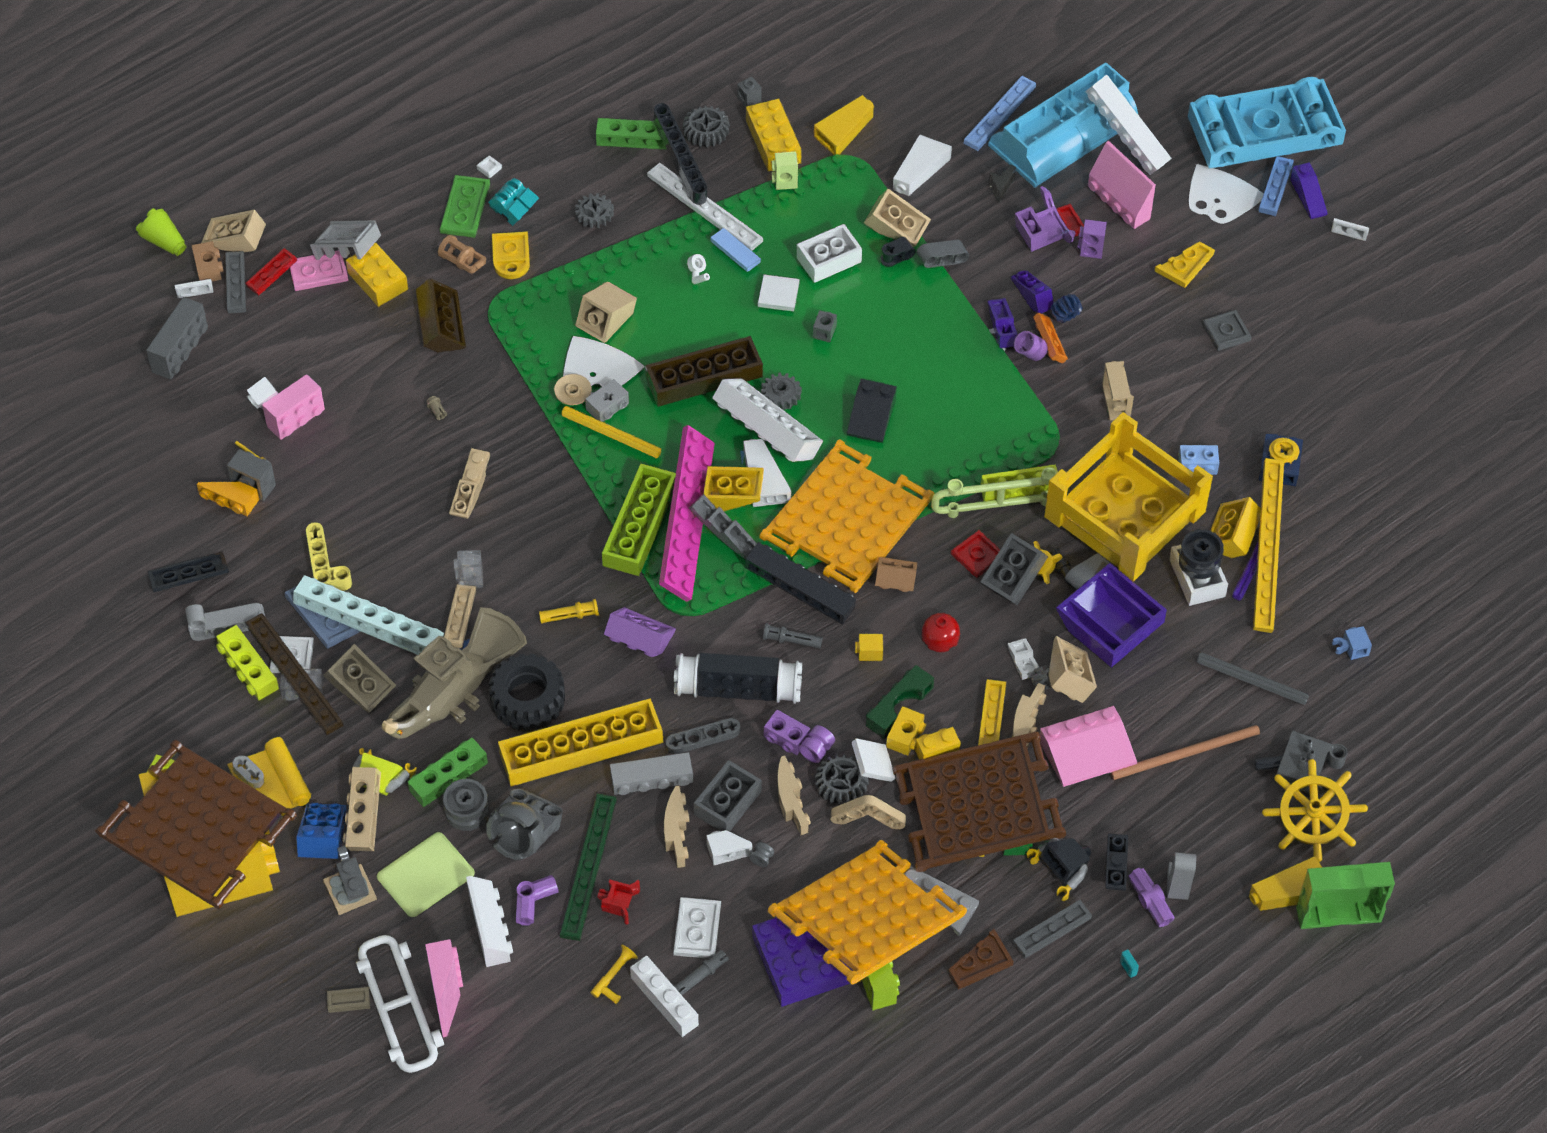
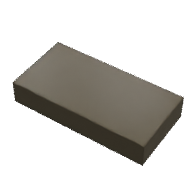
M369 987L327 991L328 1012L370 1009Z

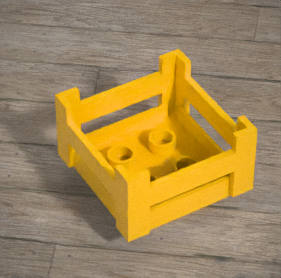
M1122 412L1111 423L1110 432L1069 471L1065 472L1061 469L1049 480L1044 517L1057 527L1062 526L1117 566L1119 571L1134 582L1145 571L1146 563L1189 522L1194 524L1206 512L1213 476L1198 465L1194 468V472L1189 470L1136 432L1138 422ZM1133 449L1190 488L1189 496L1133 456ZM1106 453L1105 460L1067 495L1068 488Z

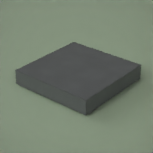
M1236 310L1205 319L1202 322L1217 351L1251 341V335Z

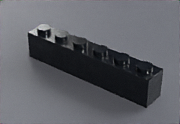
M758 542L746 558V569L842 625L855 608L856 599L852 594L843 592L835 584L821 579L818 574L807 571L801 564H795L785 555L776 553L768 545Z

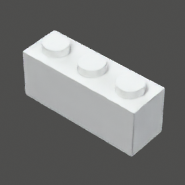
M266 377L247 390L249 393L248 399L257 409L260 407L262 410V404L279 394Z

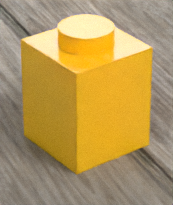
M859 634V642H855V653H859V661L883 660V634Z

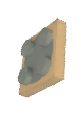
M359 864V868L369 893L367 896L349 901L339 873L323 879L338 915L377 900L361 864Z

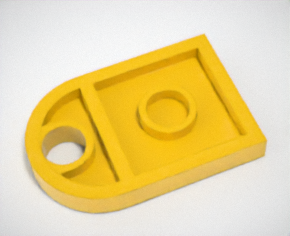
M528 232L492 234L495 272L505 279H517L525 275L530 267ZM515 268L516 271L509 272L508 269Z

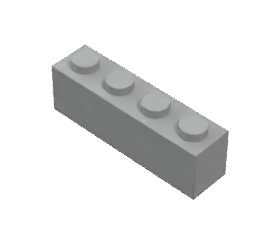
M689 752L610 764L614 795H626L636 791L646 792L656 788L666 789L669 786H685L693 783V771Z

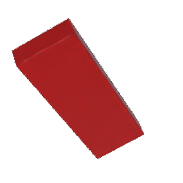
M284 248L245 284L259 296L298 260L296 256Z

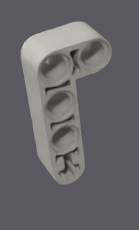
M260 603L204 613L203 607L197 604L190 605L185 609L190 636L195 641L216 638L217 635L235 625L242 632L250 631L245 622L261 613L265 616L263 605Z
M1175 852L1173 862L1168 863L1167 898L1188 900L1196 869V854Z

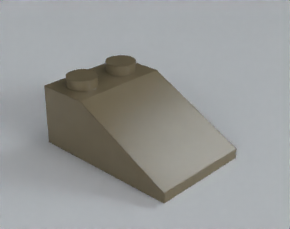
M355 644L323 675L336 689L368 713L396 686Z

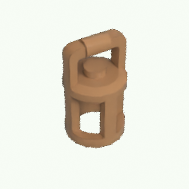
M453 235L447 236L439 246L438 256L456 264L460 270L464 269L469 273H474L486 264V257L476 252L473 247L464 245ZM449 243L451 246L446 252L444 249L446 245ZM455 248L461 251L458 257L452 254ZM473 258L478 259L475 264L469 266L473 262Z

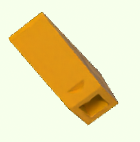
M242 482L197 483L199 495L203 499L212 500L221 507L232 509L237 514L248 516L259 501L257 489Z

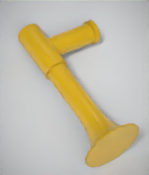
M621 945L622 953L590 992L595 998H598L602 993L615 1004L619 1002L621 996L611 991L607 986L627 961L638 959L631 949Z

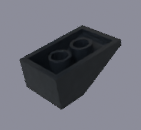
M860 379L847 436L883 443L896 401L897 386Z

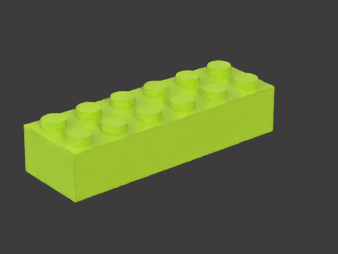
M640 464L602 552L604 567L636 576L640 575L671 502L676 473Z

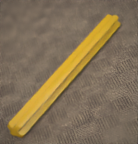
M565 406L562 410L563 417L655 458H658L661 454L660 447L568 406Z

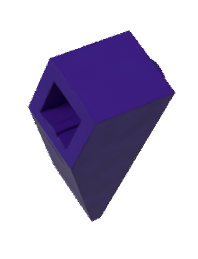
M1020 271L1016 275L1011 276L1012 281L1032 310L1036 313L1051 310L1050 308L1054 303L1051 288L1028 271Z

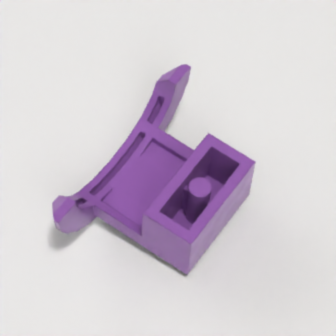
M1043 186L1040 189L1046 210L1035 213L1032 207L1015 213L1016 227L1031 252L1061 239L1071 243L1076 234L1075 231L1069 230L1056 210L1050 191Z

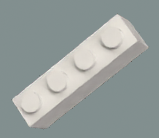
M645 956L630 967L631 979L681 1037L699 1025L697 1012L648 956Z

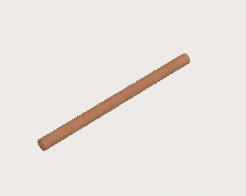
M1257 725L1137 762L1135 765L1110 772L1112 780H1116L1259 735L1260 730Z

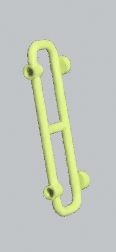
M1047 467L1043 469L1041 477L966 487H963L962 481L952 479L948 483V489L940 490L933 495L931 507L938 514H948L949 517L956 518L959 512L1036 502L1046 506L1048 491H1043L1039 495L1004 499L1005 489L1049 484V480L1057 474V471L1054 468ZM997 490L996 500L959 505L951 502L948 506H939V500L943 497Z

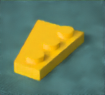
M1198 242L1184 250L1179 256L1171 257L1163 265H1157L1155 272L1185 288L1214 255L1215 250L1202 242Z

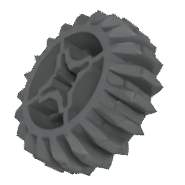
M706 105L704 108L698 106L697 110L692 108L691 112H687L686 117H684V135L687 137L688 142H692L693 145L699 144V147L705 145L707 148L709 145L715 147L716 143L721 144L722 141H725L726 136L729 134L730 123L728 116L725 115L724 111H720L719 108L714 109L713 106L707 108Z
M836 754L834 759L828 756L827 762L822 761L821 767L817 768L815 775V787L818 789L819 795H823L824 801L830 798L831 804L837 801L838 805H841V802L847 803L850 800L852 801L863 796L869 784L868 777L861 776L857 760L854 761L853 756L846 758L845 754L841 758ZM830 773H833V776L830 778V780L826 781L827 776ZM857 778V783L851 787L850 783Z

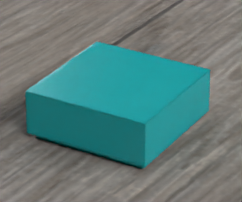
M1129 950L1123 951L1120 963L1128 976L1132 978L1137 975L1139 965Z

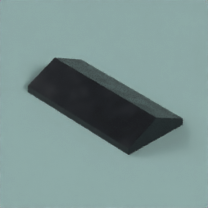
M223 551L148 571L153 592L229 573Z

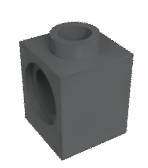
M750 77L737 84V98L745 107L755 105L761 102L762 87L753 77Z
M819 310L813 326V338L831 342L837 326V315Z

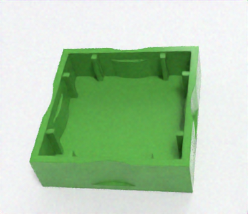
M1390 862L1307 869L1296 906L1300 928L1308 929L1382 922L1386 911V902L1390 898L1395 885Z

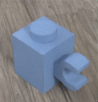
M1364 626L1349 628L1345 630L1343 638L1337 637L1332 641V645L1341 646L1336 648L1335 653L1341 654L1347 651L1350 660L1369 656L1372 647Z

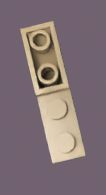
M471 448L462 480L460 479L449 512L450 515L469 518L486 477L485 471L490 458V452Z
M1038 683L1030 698L1022 695L1015 714L1012 737L1037 732L1035 718L1038 714L1037 708L1039 704L1043 705L1047 696L1044 694L1045 685Z
M782 756L778 769L780 808L785 822L793 819L800 835L808 833V825L811 823L808 814L802 811L803 805L800 799L802 784L800 779L795 778L793 774L795 771L792 763L788 762L785 756Z
M675 786L670 795L664 819L666 852L674 850L677 868L685 867V859L688 858L687 846L683 847L682 841H685L684 831L686 830V822H690L688 810L684 811L683 805H686L685 794L680 792L679 786Z

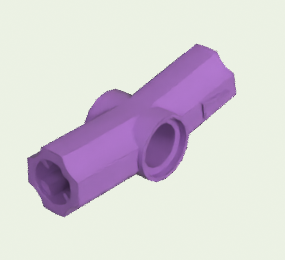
M1144 868L1133 870L1128 875V879L1137 891L1142 906L1149 910L1158 927L1168 925L1175 917L1165 902L1162 889L1158 884L1152 882Z

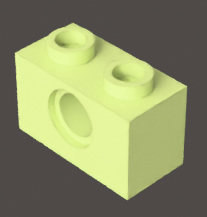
M796 152L775 153V160H772V171H775L772 172V183H776V190L798 188Z

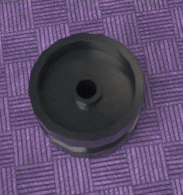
M1203 529L1194 530L1185 535L1179 553V566L1187 576L1194 579H1207L1215 575L1221 566L1224 552L1221 538L1214 532Z

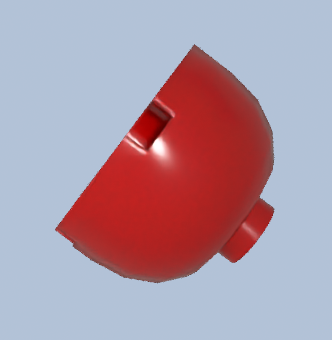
M933 614L923 624L921 631L922 641L932 651L947 652L953 646H957L959 642V624L949 614Z

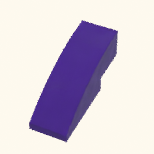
M1006 298L988 300L990 317L999 348L1014 347V341L1018 334Z

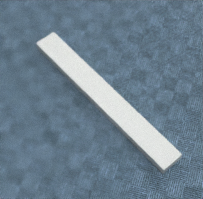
M658 163L647 172V176L720 230L726 229L751 251L763 242V237L708 197L704 204H694L681 178L661 163Z

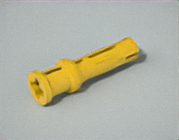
M596 599L585 603L577 602L574 606L539 611L541 624L573 617L583 619L584 616L589 615L599 616Z

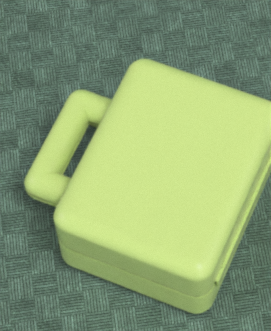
M436 832L380 870L377 874V879L408 916L416 917L467 882L466 877L474 876L475 871L445 835Z

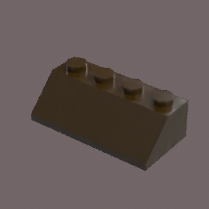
M429 278L416 289L424 347L438 353L465 349L466 344L458 291Z

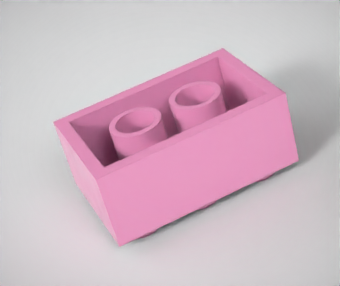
M307 374L262 404L267 427L280 440L291 435L297 428L305 425L310 419L320 415L325 410L321 387Z

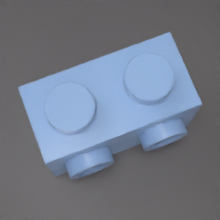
M1180 445L1178 461L1192 472H1194V468L1198 465L1211 475H1217L1219 468L1218 445Z

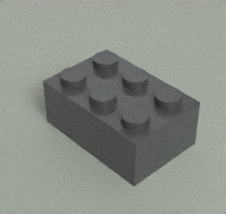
M1011 533L980 582L1018 605L1048 556Z
M728 760L694 802V815L719 831L727 830L730 832L762 792V780Z

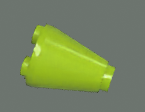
M151 209L147 213V218L144 222L139 223L136 227L140 237L176 256L181 255L187 247L172 220L163 209Z

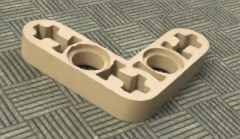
M871 795L861 796L831 810L830 820L835 824H846L866 815L873 817L892 829H903L906 824V815Z

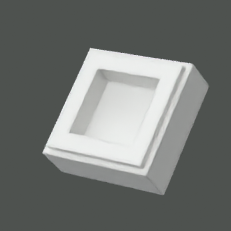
M491 156L486 157L477 164V170L488 178H491L502 169V164Z

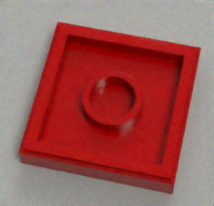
M978 530L952 549L951 555L973 576L978 578L989 569L1000 549Z

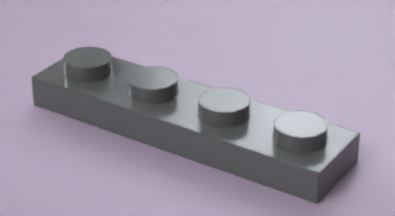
M244 251L226 252L228 314L246 312Z
M1078 900L1015 938L1013 944L1024 959L1090 920L1092 914L1082 901Z

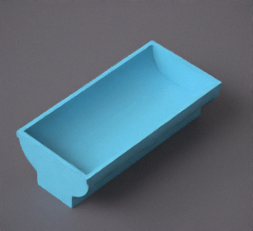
M1104 63L1005 126L1003 131L997 132L991 137L988 146L1033 187H1037L1118 134L1111 128L1108 120L1101 115L1098 107L1088 98L1085 92L1104 76L1108 75L1138 114L1136 104L1128 92L1129 82L1110 65Z

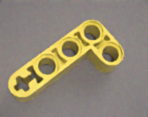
M320 523L309 524L306 528L314 578L327 585H332L341 591L348 590L352 586L349 568L345 566L330 568L323 527Z

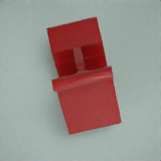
M609 879V891L603 888L598 892V898L602 900V911L622 916L625 924H629L628 911L626 909L630 905L632 896L640 893V881L636 880L628 885Z

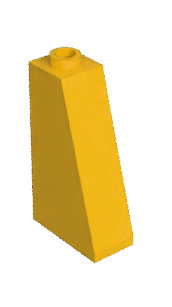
M863 95L816 123L814 125V137L833 155H840L873 118V103Z
M1314 856L1253 884L1249 898L1252 904L1256 905L1260 911L1297 905L1307 869L1322 868V866Z

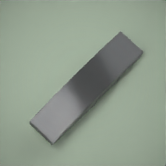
M704 494L689 507L700 521L719 539L746 560L757 543L736 520L732 521L720 507L716 508Z

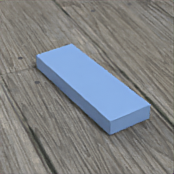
M721 229L711 237V242L745 271L748 272L761 263V258L726 229Z

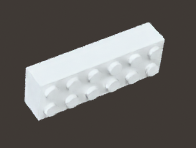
M743 379L722 380L713 396V399L718 402L717 405L731 412L732 417L744 422L745 427L757 432L759 438L770 442L775 450L783 452L786 455L785 457L792 462L813 460L823 443L822 439Z

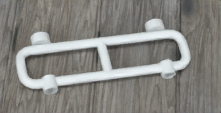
M388 935L367 940L359 947L358 957L360 961L356 962L359 973H364L392 1048L388 1050L391 1061H396L399 1068L404 1072L412 1073L425 1069L436 1061L438 1055L437 1048L443 1046L444 1042L439 1029L433 1032L430 1031L404 960L412 957L407 942L398 944L393 937ZM384 943L388 944L392 950L408 994L387 1003L383 1002L366 955L368 949ZM411 1003L429 1050L428 1058L414 1064L405 1062L387 1011Z

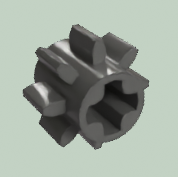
M1047 665L1034 669L1035 674L1032 675L1031 680L1035 687L1040 683L1045 685L1046 690L1052 688L1048 676L1050 668H1047Z

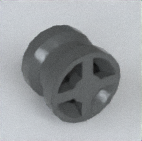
M758 842L755 846V852H752L749 858L757 866L767 867L769 858L773 857L775 851L768 844Z

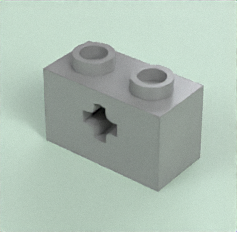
M613 379L585 399L586 410L595 419L603 422L610 419L614 413L624 409L629 404L628 392Z

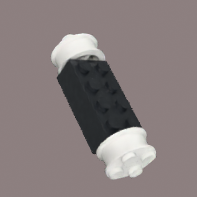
M683 653L676 655L677 668L674 671V694L678 696L681 694H694V697L697 698L698 693V696L727 699L777 701V703L780 700L793 701L794 704L800 702L802 663H799V661H796V663H783L782 660L779 661V658L711 653H700L696 657L683 656Z

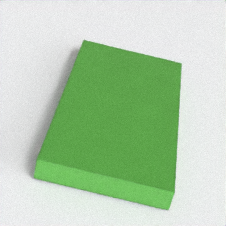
M455 175L441 223L440 233L476 237L490 186V179Z

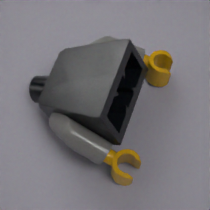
M1052 838L1038 846L1039 849L1037 850L1029 849L1027 851V858L1035 856L1030 860V863L1034 865L1038 863L1040 855L1061 883H1067L1066 886H1061L1057 889V896L1060 892L1066 893L1062 898V901H1066L1069 898V891L1071 889L1074 890L1087 873L1091 849L1086 845L1081 847L1073 838Z

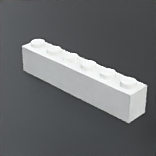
M1108 75L1085 91L1088 98L1098 107L1101 115L1108 120L1111 128L1118 133L1121 141L1128 146L1132 155L1139 160L1143 169L1149 175L1172 159Z

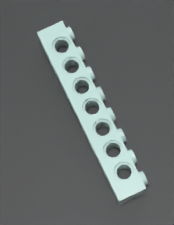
M304 575L293 591L294 604L417 655L438 636L444 637V633L436 628H431L402 614L392 612L385 607L375 605L368 600L358 598L349 592L341 591L315 578Z

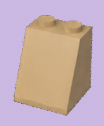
M606 282L583 295L575 326L605 343L633 314L637 298L612 283Z

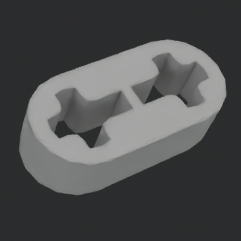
M238 756L233 760V771L244 783L254 789L263 785V772L248 757ZM239 764H241V765H244V764H245L246 770H245L242 766H240V767L238 768V765H239ZM251 775H252L254 778H257V777H258V780H256V779L251 780Z

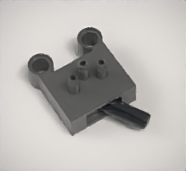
M1292 731L1284 755L1255 759L1254 766L1256 770L1279 768L1277 774H1280L1292 784L1300 778L1309 776L1308 761L1310 759L1316 761L1317 776H1320L1325 761L1333 769L1342 768L1347 757V749L1341 744H1331ZM1323 776V777L1329 778V779H1331V780H1333V781L1335 782V780H1334L1332 777H1330V776ZM1317 785L1318 799H1320L1328 790ZM1309 786L1299 790L1310 794Z

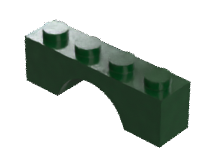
M917 665L911 670L908 669L903 675V679L899 683L896 682L890 692L880 698L878 705L867 712L866 727L885 739L897 718L894 711L895 706L906 699L922 700L934 688V677Z

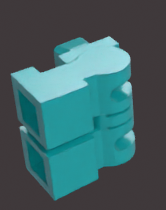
M512 178L504 184L488 203L496 213H503L509 219L508 222L513 226L539 197L529 188L526 189L518 179Z

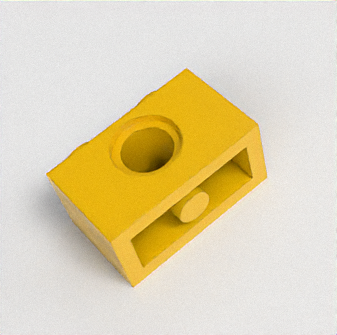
M902 706L887 736L886 748L907 756L911 749L915 750L916 739L919 734H923L926 727L924 714Z

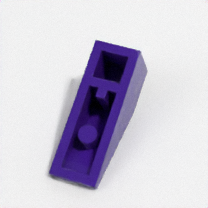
M1310 162L1293 166L1290 181L1310 219L1326 216L1327 209L1317 176Z

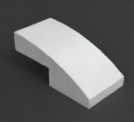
M1027 639L1008 643L1011 657L1021 679L1031 678L1035 674L1034 669L1039 666L1033 657V650Z

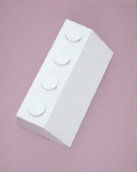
M473 876L466 877L469 898L486 967L511 962L510 954L513 953L511 941L507 942L505 937L509 935L507 924H502L501 921L504 913L502 905L498 906L497 900H500L498 888H493L492 881Z

